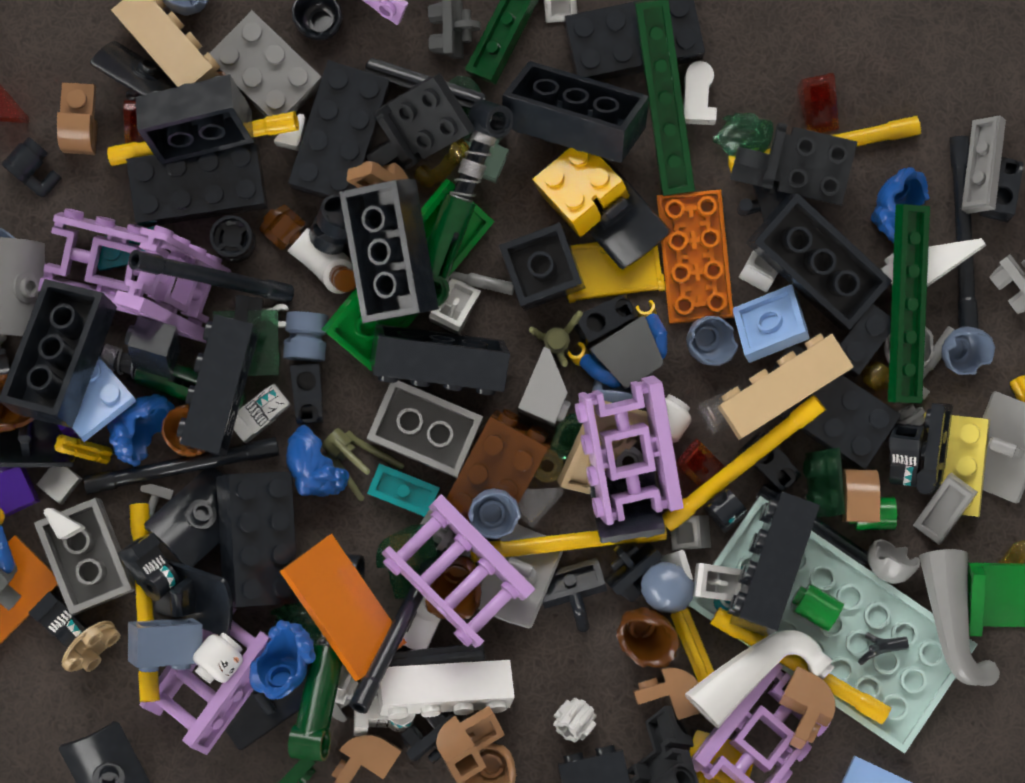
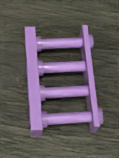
M441 494L428 507L432 511L430 514L431 519L397 553L388 546L381 553L386 558L383 563L396 576L401 573L457 629L454 634L465 646L469 647L472 644L476 648L484 642L477 633L511 598L515 600L518 597L523 601L535 588ZM447 526L456 535L453 538L455 542L419 576L406 562L440 528L444 529ZM471 550L479 558L477 561L478 566L443 600L430 585L464 551L469 552ZM495 574L503 582L501 585L502 589L467 624L453 609L487 575L492 576Z
M233 620L230 636L246 647L247 650L242 656L243 662L227 682L220 686L217 692L192 673L197 664H191V668L187 670L171 669V666H166L159 676L160 701L140 702L139 704L142 708L158 716L164 710L188 729L182 741L190 748L205 755L210 752L254 689L249 679L250 664L263 653L267 643L271 640L267 634L261 631L256 638L253 637ZM202 629V643L209 635L215 633ZM183 683L208 702L197 719L172 699Z

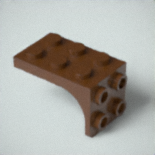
M504 409L502 412L496 410L488 419L446 499L469 523L468 514L471 503L484 490L492 488L505 490L519 504L544 456L553 443V440L548 438L550 433L535 424H532L531 428L519 422L521 417L508 409Z

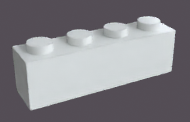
M510 660L388 667L377 692L379 716L388 715L390 719H402L407 717L408 714L420 713L423 717H435L440 715L441 712L452 711L456 715H467L473 713L474 710H482L487 706L491 708L493 713H500L505 711L506 708H510L515 698Z

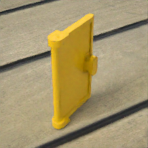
M598 242L570 245L586 288L567 295L569 303H574L577 300L622 295L625 293L630 294L653 290L665 291L666 285L664 275L661 274L658 245L625 269H620Z

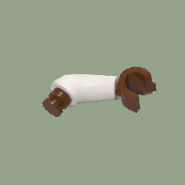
M284 204L275 210L270 209L263 217L264 222L259 228L260 232L281 250H284L290 243L292 246L287 252L311 270L328 290L333 293L343 294L355 288L356 284L350 258L344 252L337 255H329L315 248L310 241V229L306 228L303 233L300 231L306 222Z

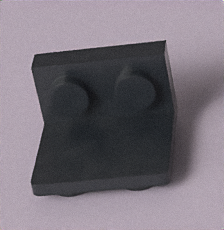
M605 471L612 508L610 495L628 491L626 478L611 481ZM655 471L639 474L641 488L650 485L656 486ZM589 484L592 504V498H596L594 486ZM650 498L622 504L625 520H615L612 525H606L600 517L597 518L594 514L601 543H617L622 540L641 537L649 538L666 532L662 513L652 509Z

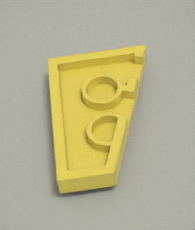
M952 415L943 482L950 473H953L978 492L962 515L979 517L990 419Z

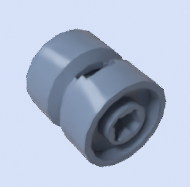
M287 312L285 330L290 334V337L284 340L283 358L296 361L324 362L327 343L322 340V336L326 335L322 328L328 322L329 316L313 312Z

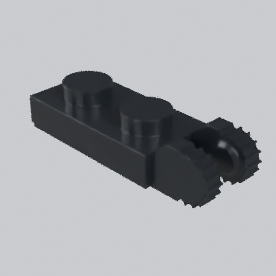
M932 403L931 409L927 410L925 427L929 428L927 441L923 442L921 448V460H924V469L917 473L916 477L918 481L916 488H918L917 491H920V494L928 495L935 493L942 485L953 412L952 404Z

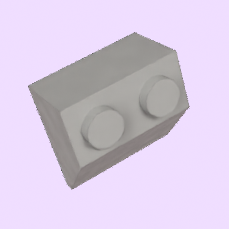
M544 347L519 404L518 413L554 427L556 421L563 423L571 402L566 401L568 392L552 353L548 348Z

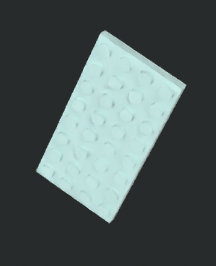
M761 496L757 498L713 565L741 569V566L748 564L753 555L752 552L748 551L754 534H758L759 530L762 529L764 522L759 521V517L765 502L769 503V501ZM811 531L777 632L796 630L809 635L817 642L823 653L832 660L831 664L834 666V669L830 674L890 706L891 711L881 725L857 711L854 706L833 695L835 706L905 753L956 678L945 660L933 613L886 581L878 578L873 572ZM810 583L844 603L839 617L828 632L793 612L795 605L791 603V600L800 586L806 588ZM693 596L692 601L688 605L710 621L714 618L717 611L713 604L714 599ZM720 600L725 607H729V604L724 600ZM867 632L883 639L907 637L909 643L907 650L883 653L869 659L863 665L858 663V660L869 651L868 647L874 644L865 638ZM738 639L739 641H741L742 643H744V644L747 645L748 647H751V646L748 645L747 643H745V642H743L742 640ZM969 639L970 652L972 654L978 644ZM779 663L783 666L782 670L792 676L794 671Z

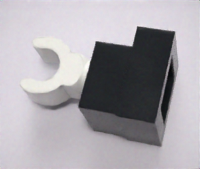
M236 295L234 319L261 325L262 321L272 322L276 327L284 328L286 322L276 320L275 315L278 311H288L289 308L284 304H277L273 308H263V298Z

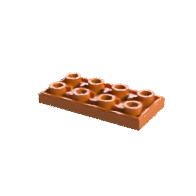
M721 190L688 192L667 196L657 195L658 216L670 229V234L661 241L669 324L694 322L704 316H719L722 319L734 318Z
M330 534L279 572L354 681H357L366 675L392 624V620L337 540ZM404 638L402 639L398 649L402 647L405 643H407Z
M16 535L8 541L18 569L9 585L22 596L9 611L0 604V645L30 615L28 612L49 591H54L58 586L53 571Z

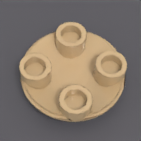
M102 621L79 634L70 644L62 658L64 670L68 672L83 668L86 672L94 670L101 663L102 659L99 655L108 647L113 646L120 638V633L116 630L115 625L111 621Z

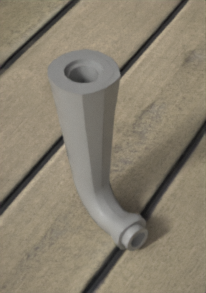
M943 549L919 555L938 637L950 670L960 682L966 685L990 686L995 684L1000 675L996 663L990 660L976 663L970 652L967 588L968 553L963 550Z

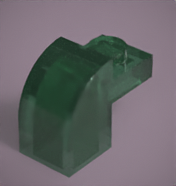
M425 524L408 526L385 538L377 549V568H387L383 563L386 558L381 553L388 546L397 553ZM433 536L406 562L416 573L419 571V564L437 555ZM388 569L395 599L405 598L412 584L401 573L396 576Z

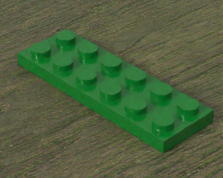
M447 179L421 208L427 242L445 194H450L455 189V185ZM477 205L474 208L449 276L495 222ZM355 288L324 325L322 330L372 371L370 357L375 323L408 327L418 314L362 323L357 289Z

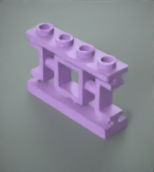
M65 208L64 213L54 214L53 221L55 223L51 233L67 237L61 266L52 263L44 265V276L40 278L38 291L41 290L44 279L102 292L112 302L117 290L128 292L129 287L125 285L127 279L134 281L135 276H139L140 271L132 270L128 264L124 281L97 275L101 248L105 246L130 252V254L133 250H141L139 245L129 243V240L140 243L141 241L146 242L147 238L139 234L143 226L128 224L127 228L115 225L116 220L96 216V220L84 218V212ZM66 225L107 234L108 236L97 235L93 237L91 251L75 248L79 230L67 228ZM73 260L86 263L88 265L84 281L97 284V286L56 277V274L61 276L69 275ZM115 304L117 306L116 310L137 315Z
M155 225L154 230L141 227L139 234L146 237L147 241H141L139 248L161 255L164 258L231 272L230 269L221 265V258L206 253L207 250L190 244L191 241L173 235V231ZM161 246L172 251L173 255H169V252L161 248ZM140 271L137 281L127 279L125 285L129 287L128 293L117 290L113 303L141 317L176 326L180 336L202 343L207 342L203 340L205 328L201 326L202 323H207L209 317L203 315L202 311L212 285L177 278L172 295L169 297L176 277ZM143 294H148L147 297L155 300L156 302L154 303L146 298H143ZM177 310L181 311V314L187 316L188 320L177 315Z
M654 375L641 378L642 382H630L632 399L605 405L603 393L599 390L592 391L589 394L585 392L578 393L579 403L575 404V411L579 423H583L585 435H581V444L584 454H589L591 465L586 468L587 478L590 486H594L596 498H592V506L595 516L597 518L600 517L606 525L614 524L615 520H625L622 504L650 498L652 509L656 512H662L666 508L670 511L684 508L663 383ZM593 405L599 417L615 415L616 429L599 432L601 446ZM646 405L649 426L644 422L630 425L627 411L644 408ZM639 435L643 461L616 467L611 441ZM605 468L607 477L611 481L626 478L628 491L610 495L612 508ZM657 469L660 490L655 485L641 488L639 474L656 471Z
M778 663L737 706L719 728L715 727L691 757L695 772L701 771L704 777L710 780L721 769L736 783H755L745 775L752 764L756 765L764 773L770 771L775 764L777 767L764 783L787 782L793 773L789 768L796 759L799 762L802 761L812 748L808 741L801 750L794 746H789L794 732L784 722L791 713L799 720L802 715L783 705H780L774 714L762 705L757 707L752 714L749 712L772 681L775 684L768 694L777 702L780 701L784 693L782 688L791 678L788 673L784 674L781 671L783 666ZM758 719L782 738L767 759L743 740ZM821 725L817 736H821L828 726ZM735 730L737 733L729 744L737 749L742 756L735 765L723 755L711 764L712 758Z

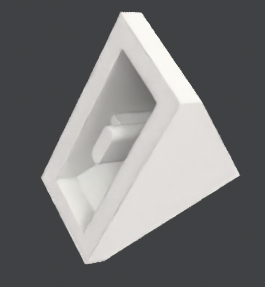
M451 278L448 283L450 291L447 300L441 306H438L439 310L431 311L429 320L431 323L454 334H460L481 291L462 281Z
M697 563L693 596L731 601L733 595H737L741 590L742 584L738 582V578L742 569Z

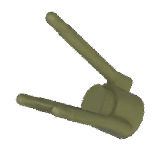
M577 311L564 329L552 328L545 334L534 327L529 328V332L539 341L544 342L545 348L550 349L552 354L557 355V359L563 367L568 365L564 352L569 347V334L581 319L583 312Z
M337 428L322 444V448L328 452L325 457L330 458L333 461V465L340 469L345 468L339 459L342 462L349 459L364 474H370V469L353 454L356 449L353 444L399 469L404 468L403 463L359 439L350 430L344 433L340 428ZM349 475L347 485L357 499L363 501L364 496Z

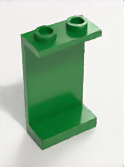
M968 563L969 636H982L983 626L1025 627V564Z

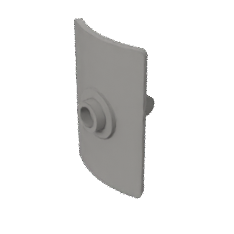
M0 237V335L23 336L40 292L38 291L40 278L44 276L45 243Z
M994 391L983 415L984 419H990L983 490L1013 503H1019L1025 489V402Z
M517 524L512 533L501 537L499 540L510 541L544 537L546 535ZM563 551L505 558L535 590L523 601L518 597L515 600L511 598L493 617L521 627L531 628ZM495 574L492 576L487 575L481 581L482 594L480 607L478 608L480 611L502 589L501 585L503 582Z

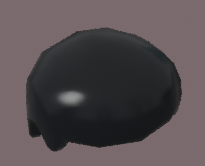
M295 0L292 5V19L297 30L311 40H327L333 37L339 31L343 22L342 9L336 0Z

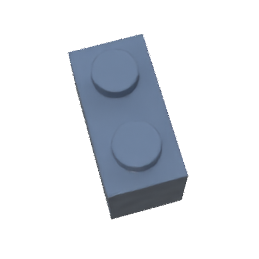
M182 618L128 622V662L139 668V671L156 672L159 671V666H171V669L187 670L191 668V664H196L193 660V655L202 644V624L197 620Z

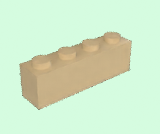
M122 0L111 9L125 28L177 87L182 84H191L220 76L216 72L220 65L209 52L203 56L198 51L203 46L191 32H188L186 35L183 34L180 30L184 27L183 23L172 11L167 15L162 10L166 7L162 0Z
M821 333L805 343L807 350L796 356L794 351L788 353L776 361L780 366L771 373H768L765 368L749 378L752 385L740 391L737 386L721 396L724 402L718 406V409L738 440L854 367L833 334L826 338Z

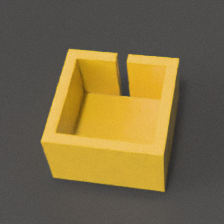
M573 148L566 150L532 179L540 195L579 237H582L601 220V215L593 200L598 198L603 210H605L621 196L626 199L629 197L623 180L600 156L580 152Z

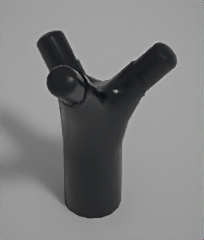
M867 632L865 638L874 644L868 647L869 651L858 660V663L863 665L869 659L883 653L907 650L909 648L907 637L883 639Z

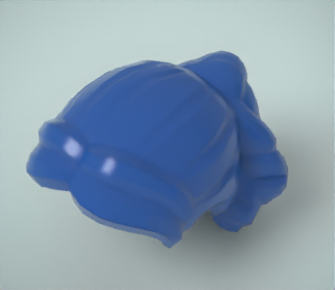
M913 167L900 169L897 174L884 183L877 195V206L870 220L877 226L880 232L885 233L892 243H894L896 205H923L925 201L930 199L925 174L916 172Z
M152 394L151 396L136 398L134 404L107 424V429L110 433L109 441L114 447L117 459L136 467L141 464L142 460L148 457L147 447L151 444L153 435L161 432L162 421L170 410L175 409V406L164 395Z
M301 425L288 439L289 445L286 454L287 467L295 479V487L298 494L301 496L316 495L319 497L329 496L330 494L338 495L348 484L349 472L345 469L334 467L333 461L321 454V439L315 436L308 426Z
M279 620L276 626L269 629L268 635L271 640L267 643L263 653L250 664L249 679L252 688L257 692L264 693L270 700L281 699L297 688L305 679L308 664L313 663L316 659L313 647L314 641L310 638V634L305 631L301 624H290L289 621Z

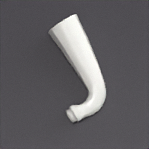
M784 630L769 635L744 650L685 693V696L709 722L719 728L737 706L785 656L798 655L802 657L808 665L809 672L820 677L822 680L834 669V666L831 664L832 660L830 657L823 653L812 637L800 631Z

